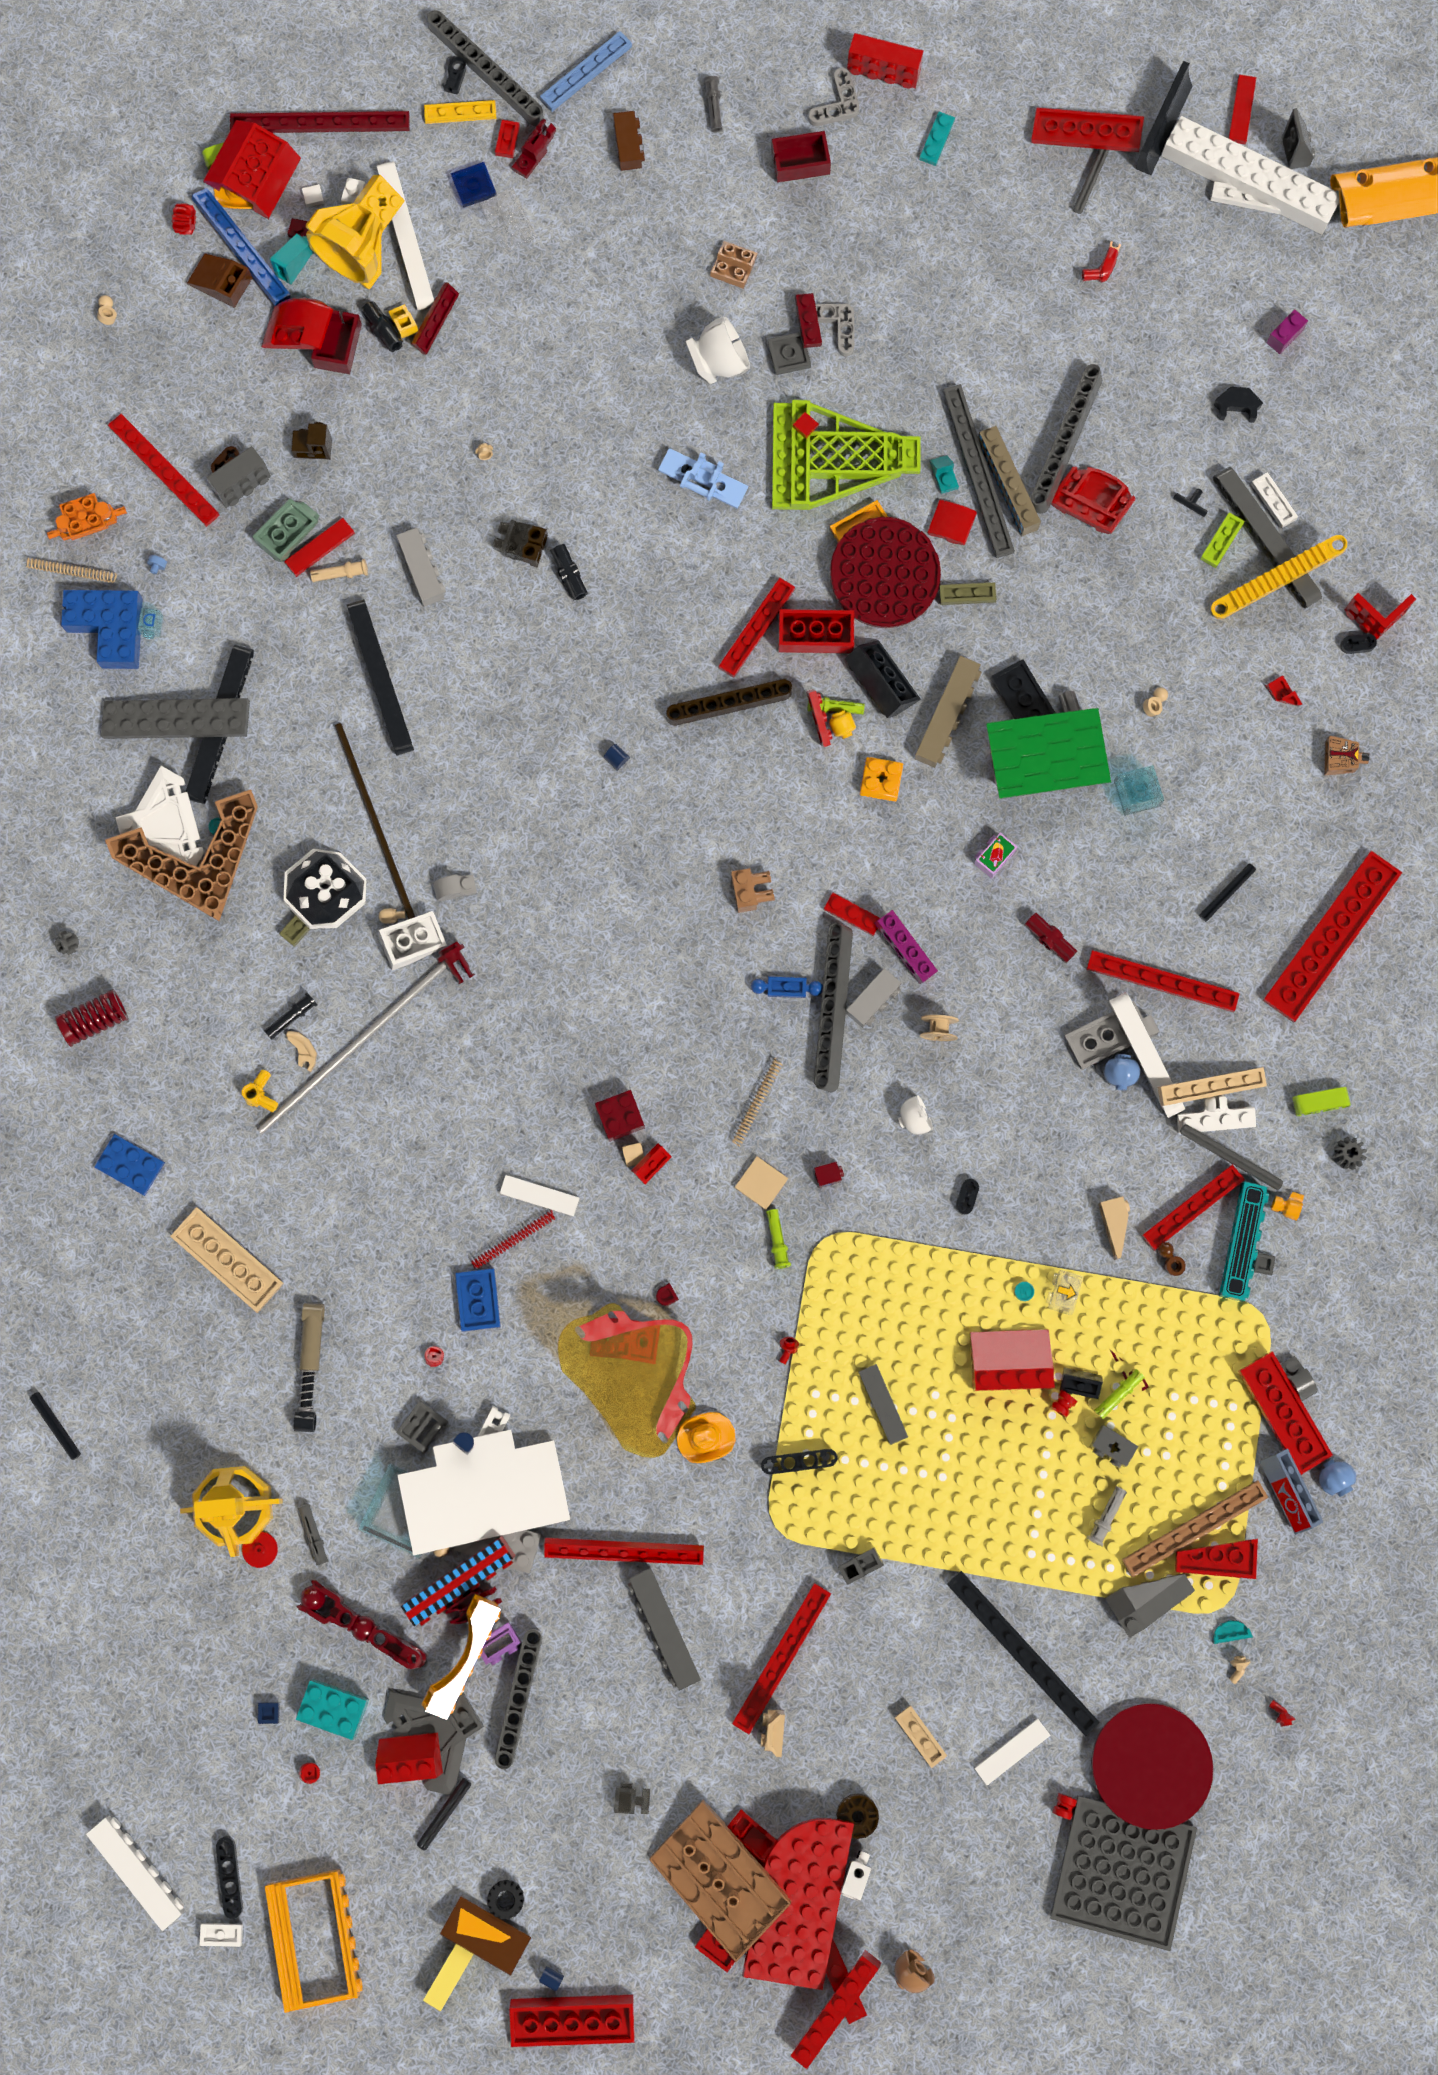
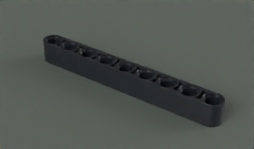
M365 599L346 604L395 754L399 756L414 751Z
M236 644L233 646L216 699L240 698L241 695L239 694L240 692L242 693L246 681L245 675H248L252 663L250 660L254 657V649ZM203 737L186 788L190 801L201 804L206 803L207 799L205 798L208 797L212 785L211 779H214L218 767L217 762L220 761L224 749L222 746L223 744L225 745L227 737Z

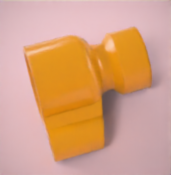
M1292 1192L1287 1201H1284L1282 1197L1275 1196L1271 1210L1275 1212L1281 1211L1284 1217L1297 1221L1302 1210L1304 1195Z

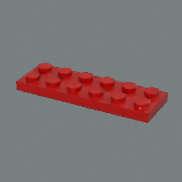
M1036 108L1031 143L1139 152L1144 116Z
M1273 1351L1238 1371L1283 1450H1289L1300 1475L1333 1456Z

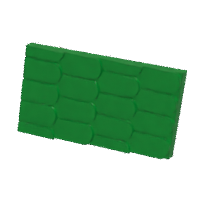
M1099 708L986 723L999 799L1111 783Z

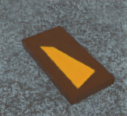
M460 1896L440 1932L441 1936L509 1976L512 1975L531 1939L530 1936L493 1916Z

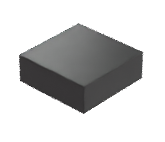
M1258 1253L1253 1264L1254 1272L1272 1276L1276 1256Z

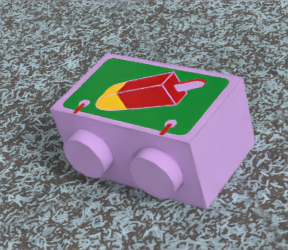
M1001 832L997 837L993 835L987 842L989 846L985 850L981 849L975 856L976 861L974 865L991 879L1018 848Z

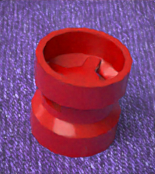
M1061 1390L1058 1394V1401H1054L1050 1407L1061 1416L1067 1418L1070 1414L1069 1408L1074 1407L1078 1401Z
M1058 1793V1802L1053 1807L1052 1813L1071 1820L1073 1815L1072 1809L1076 1806L1077 1800Z

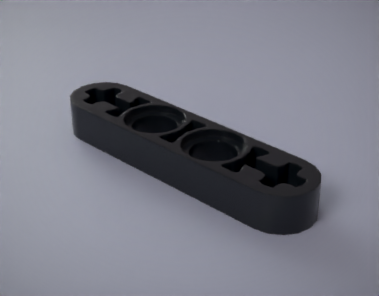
M832 1449L769 1456L762 1460L761 1469L764 1473L772 1475L834 1466L838 1456ZM826 1452L834 1455L831 1464L824 1460L820 1461L822 1465H817L818 1458L816 1453H820V1457L826 1456ZM806 1455L814 1457L815 1462L812 1466L804 1464L803 1459ZM787 1457L795 1460V1466L792 1469H787L784 1466V1460ZM777 1458H781V1471H778V1467H773L771 1472L768 1471V1468H764L767 1460H771L772 1463H778Z
M224 1836L216 1844L224 1915L229 1919H235L243 1912L237 1851L234 1839L230 1836ZM224 1840H226L227 1844H231L227 1851L228 1855L232 1854L233 1857L221 1858V1856L226 1855L225 1849L221 1848ZM226 1861H230L234 1865V1869L230 1873L225 1872L223 1869V1864ZM228 1882H233L236 1885L235 1893L230 1894L226 1891L225 1888ZM238 1896V1899L233 1901L234 1906L238 1907L239 1910L233 1914L232 1911L228 1910L232 1905L231 1900L227 1901L226 1898Z

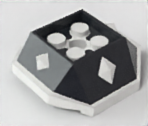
M312 849L285 872L284 904L309 929L337 928L365 905L366 878L339 852ZM323 884H327L330 887L328 889H322L320 886Z

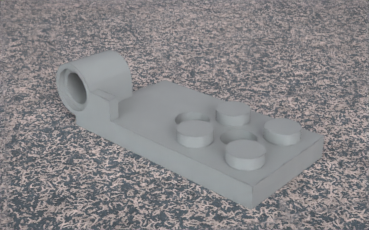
M1133 1001L1132 1003L1149 1037L1151 1038L1159 1034L1160 1031L1152 1016L1149 1015L1143 1018ZM1114 1011L1065 1035L1082 1070L1131 1046ZM1107 1030L1112 1031L1114 1034L1113 1039L1110 1041L1104 1040L1102 1036ZM1088 1039L1096 1041L1097 1045L1094 1049L1086 1048L1085 1042Z

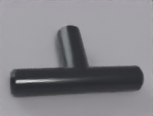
M1199 488L1195 490L1190 500L1179 493H1176L1173 497L1174 500L1203 517L1208 512V510L1196 504L1203 493Z

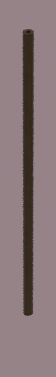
M338 723L335 725L338 737L408 920L415 917L412 906L342 723Z

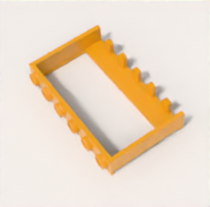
M340 1869L268 1883L265 1886L284 2013L353 1998L356 1999L360 1996V1992L363 1991L362 1980L357 1977L359 1960L358 1957L354 1958L353 1949H356L355 1937H351L350 1928L353 1927L351 1915L348 1916L346 1908L349 1907V1898L347 1894L344 1895L343 1886H346V1879L344 1873L341 1874ZM330 1878L348 1993L303 2002L285 1887Z

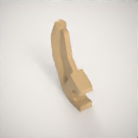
M288 1031L286 1033L288 1041L298 1049V1066L302 1068L303 1064L308 1062L309 1067L307 1070L312 1072L317 1058V1052L312 1043L301 1033Z

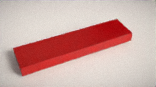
M1239 74L1228 139L1238 144L1246 145L1257 77Z
M342 518L284 562L297 577L354 535L355 532L346 520Z

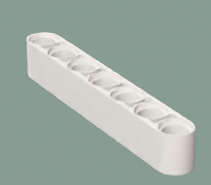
M1125 992L1109 1000V1003L1160 1103L1157 1087L1173 1083L1129 995ZM1183 1103L1161 1106L1167 1118L1185 1110Z

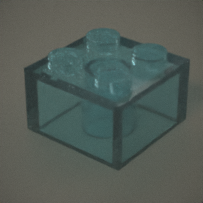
M1154 765L1117 774L1114 779L1124 816L1160 807L1164 802Z

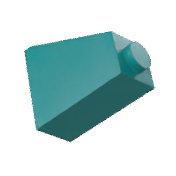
M296 234L270 259L275 275L292 285L313 253L306 236L302 237Z

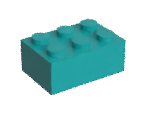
M312 1679L309 1681L295 1720L354 1740L370 1699Z

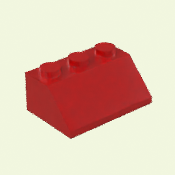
M438 1732L380 1738L375 1762L378 1785L439 1777L443 1773Z

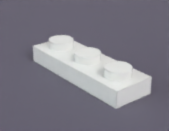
M1268 472L1252 481V487L1281 529L1297 520V514Z

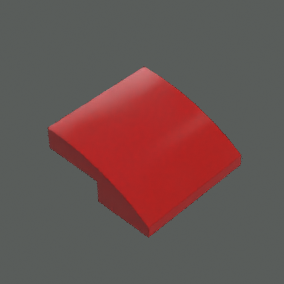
M939 500L927 533L933 537L944 538L950 543L965 545L977 512L956 503Z

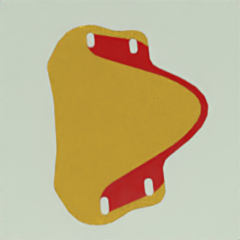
M609 1303L592 1315L574 1319L562 1330L558 1340V1355L562 1372L585 1393L608 1422L622 1448L626 1451L647 1458H655L665 1454L676 1439L680 1426L696 1410L695 1402L683 1385L693 1346L692 1334L689 1327L684 1323L667 1319L634 1322L630 1320L619 1305ZM610 1311L618 1318L617 1323H613L608 1317ZM577 1326L584 1331V1338H580L575 1332ZM680 1401L687 1406L688 1411L686 1413L678 1406ZM659 1432H663L668 1438L667 1443H663L658 1437Z

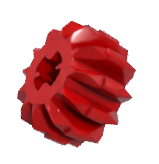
M181 203L176 204L175 208H173L171 222L173 223L172 228L175 233L192 235L197 218L193 205Z

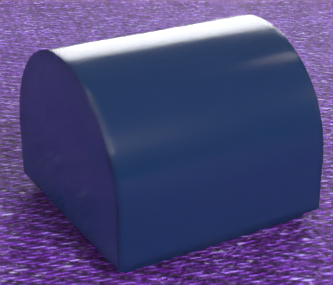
M614 744L607 750L603 758L618 771L630 759V756L617 744Z
M463 1432L453 1439V1444L468 1455L473 1449L474 1439L469 1433Z
M546 1966L539 1982L557 1991L564 1975Z

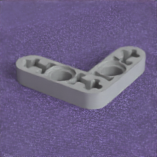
M839 68L834 73V83L840 102L813 108L809 112V122L811 125L822 126L851 119L858 115L859 103L851 75L847 69ZM839 75L845 77V84L842 85V79L839 77ZM849 90L852 94L845 97L842 95V92ZM852 106V108H854V111L851 112V110L848 109V107ZM831 110H837L839 114L838 116L833 117L829 114V112ZM815 114H817V116L820 117L819 120H816V118L814 117Z
M815 304L816 310H820L819 323H837L838 352L840 355L846 357L852 355L855 346L853 307L849 304ZM825 310H830L833 315L825 317L822 313ZM844 310H847L849 313L847 321H844ZM843 327H848L851 329V332L849 334H843L841 332V329ZM844 339H848L849 348L847 351L844 349Z

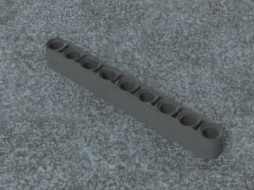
M433 10L428 14L430 31L455 55L463 58L466 65L529 124L537 126L541 119H544L542 106L443 13Z
M1090 364L1084 369L1031 495L1032 504L1038 514H1043L1050 508L1102 384L1101 370L1096 364Z
M1227 467L1213 476L1215 485H1218L1217 488L1225 499L1229 500L1228 503L1235 513L1239 514L1238 517L1245 521L1244 526L1249 528V533L1260 544L1259 547L1267 558L1271 559L1269 561L1274 568L1296 557L1232 467ZM1308 573L1287 584L1305 609L1322 599L1321 591Z
M838 922L832 923L828 929L814 1076L815 1087L830 1093L838 1089L840 1081L853 938L852 929Z

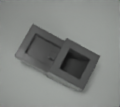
M1295 1356L1280 1364L1301 1401L1317 1393V1386L1307 1368L1304 1369Z
M874 1547L843 1563L838 1568L846 1584L849 1585L884 1566V1563Z

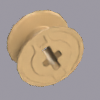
M946 1015L921 1016V1020L930 1023V1032L920 1034L921 1038L935 1041H955L958 1039L956 1035L949 1034V1024L958 1023V1018Z

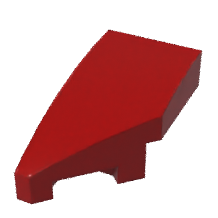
M1283 675L1265 685L1275 701L1294 706L1302 705L1297 693L1291 690Z

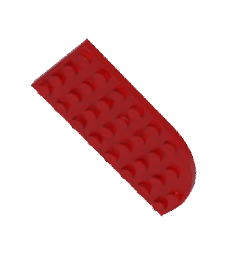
M831 1818L809 1819L794 1825L775 1841L766 1856L763 1868L788 1895L791 1904L746 1951L742 1972L743 1977L823 1990L841 1896L840 1891L843 1885L854 1827L853 1822Z

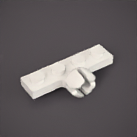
M1224 1095L1204 1098V1108L1200 1112L1177 1114L1179 1134H1181L1180 1130L1184 1124L1199 1132L1256 1127L1255 1108L1229 1109L1227 1107V1098Z

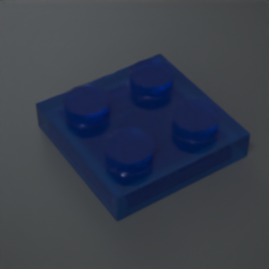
M485 162L450 173L463 208L497 196Z

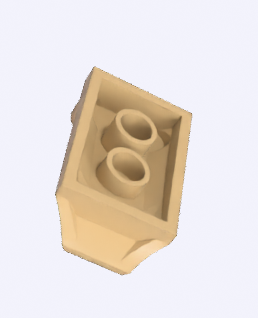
M768 1709L767 1713H763L762 1726H766V1733L761 1734V1746L764 1747V1751H771L776 1757H782L785 1713L784 1710Z

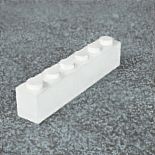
M108 1816L86 1835L163 1931L185 1912L183 1909L184 1904L178 1897L174 1898L170 1893L172 1889L169 1884L159 1879L157 1869L153 1865H148L143 1851L137 1850L132 1843L134 1841L128 1833L124 1834L122 1832L120 1822L115 1817L111 1818V1816Z

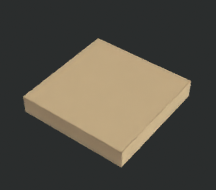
M756 1157L735 1186V1189L767 1210L789 1178L759 1157Z

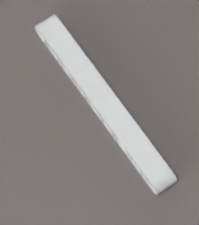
M394 161L377 165L379 175L405 200ZM404 201L392 218L417 309L422 310L431 307L434 298L407 204Z

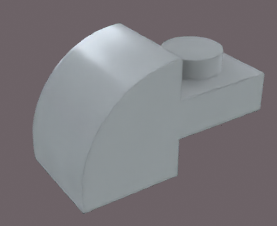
M450 875L440 878L433 883L437 901L456 899V897L470 896L477 893L473 875Z

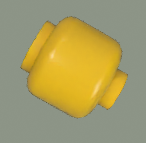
M841 710L831 715L832 718L829 720V725L834 736H841L842 739L853 735L852 731L856 729V725L850 712Z

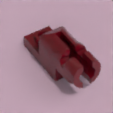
M541 119L536 129L532 131L521 148L522 154L512 166L514 172L526 179L547 153V146L556 133V127L552 123L548 127L545 125L546 119Z

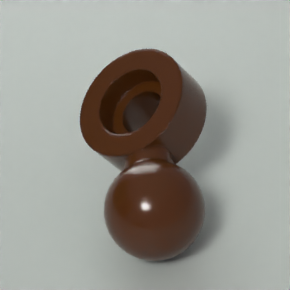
M1161 1243L1158 1252L1167 1259L1164 1265L1166 1272L1173 1276L1183 1274L1186 1268L1185 1261L1181 1257L1173 1255L1174 1247L1171 1243ZM1173 1262L1177 1264V1267L1174 1270L1171 1267Z

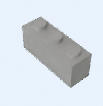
M884 968L846 1010V1014L862 1028L865 1025L869 1027L876 1019L874 1015L878 1011L882 1013L889 1005L887 1001L891 997L895 998L901 992L900 986L902 983Z

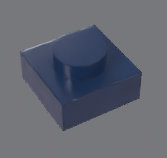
M280 1702L258 1703V1724H278Z

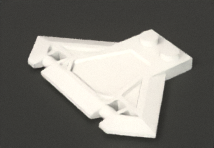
M160 766L136 811L115 817L119 832L123 834L142 827L148 845L197 867L204 854L203 847H196L195 841L200 840L188 792L182 793L180 786L185 785L184 778ZM173 788L174 795L170 796L169 789ZM188 843L189 850L185 851L184 844Z

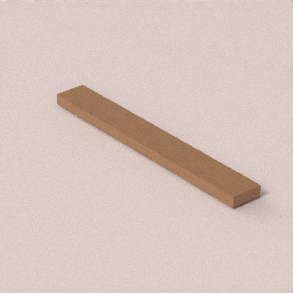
M1256 1480L1121 1560L1130 1576L1134 1577L1266 1500L1268 1496L1260 1482Z

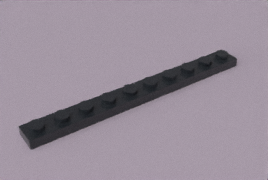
M962 1571L946 1584L1085 1737L1100 1723Z

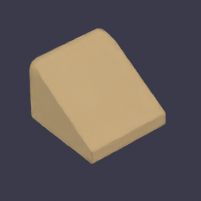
M641 1143L622 1147L627 1167L637 1165L644 1158Z

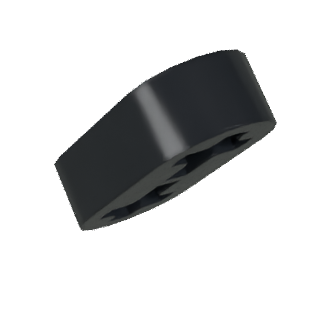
M1372 634L1349 635L1342 640L1340 648L1346 654L1371 652L1377 645V639ZM1366 639H1368L1369 642H1372V644L1369 647L1367 644L1361 643H1364ZM1348 641H1350V644H1357L1353 645L1351 649H1349V646H1345Z
M974 1179L965 1180L961 1186L956 1202V1210L961 1215L969 1214L974 1208L979 1191V1184ZM973 1183V1187L976 1189L972 1190L970 1196L966 1195L968 1189L965 1188V1185ZM965 1198H967V1205L970 1206V1209L962 1211V1207L959 1204H963Z

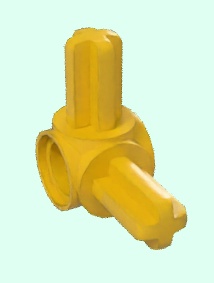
M262 1069L253 1083L250 1082L242 1089V1096L249 1106H261L270 1112H274L278 1107V1102L265 1096L263 1090L271 1077L268 1071ZM251 1092L256 1093L253 1098L247 1097Z

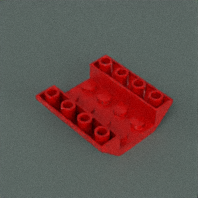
M236 120L203 182L218 191L224 187L253 204V211L269 220L301 157L287 141L258 124Z

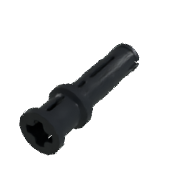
M306 992L301 1000L297 1003L294 1002L291 1006L292 1008L265 1029L264 1032L273 1040L299 1017H304L308 1010L313 1006H318V1004Z

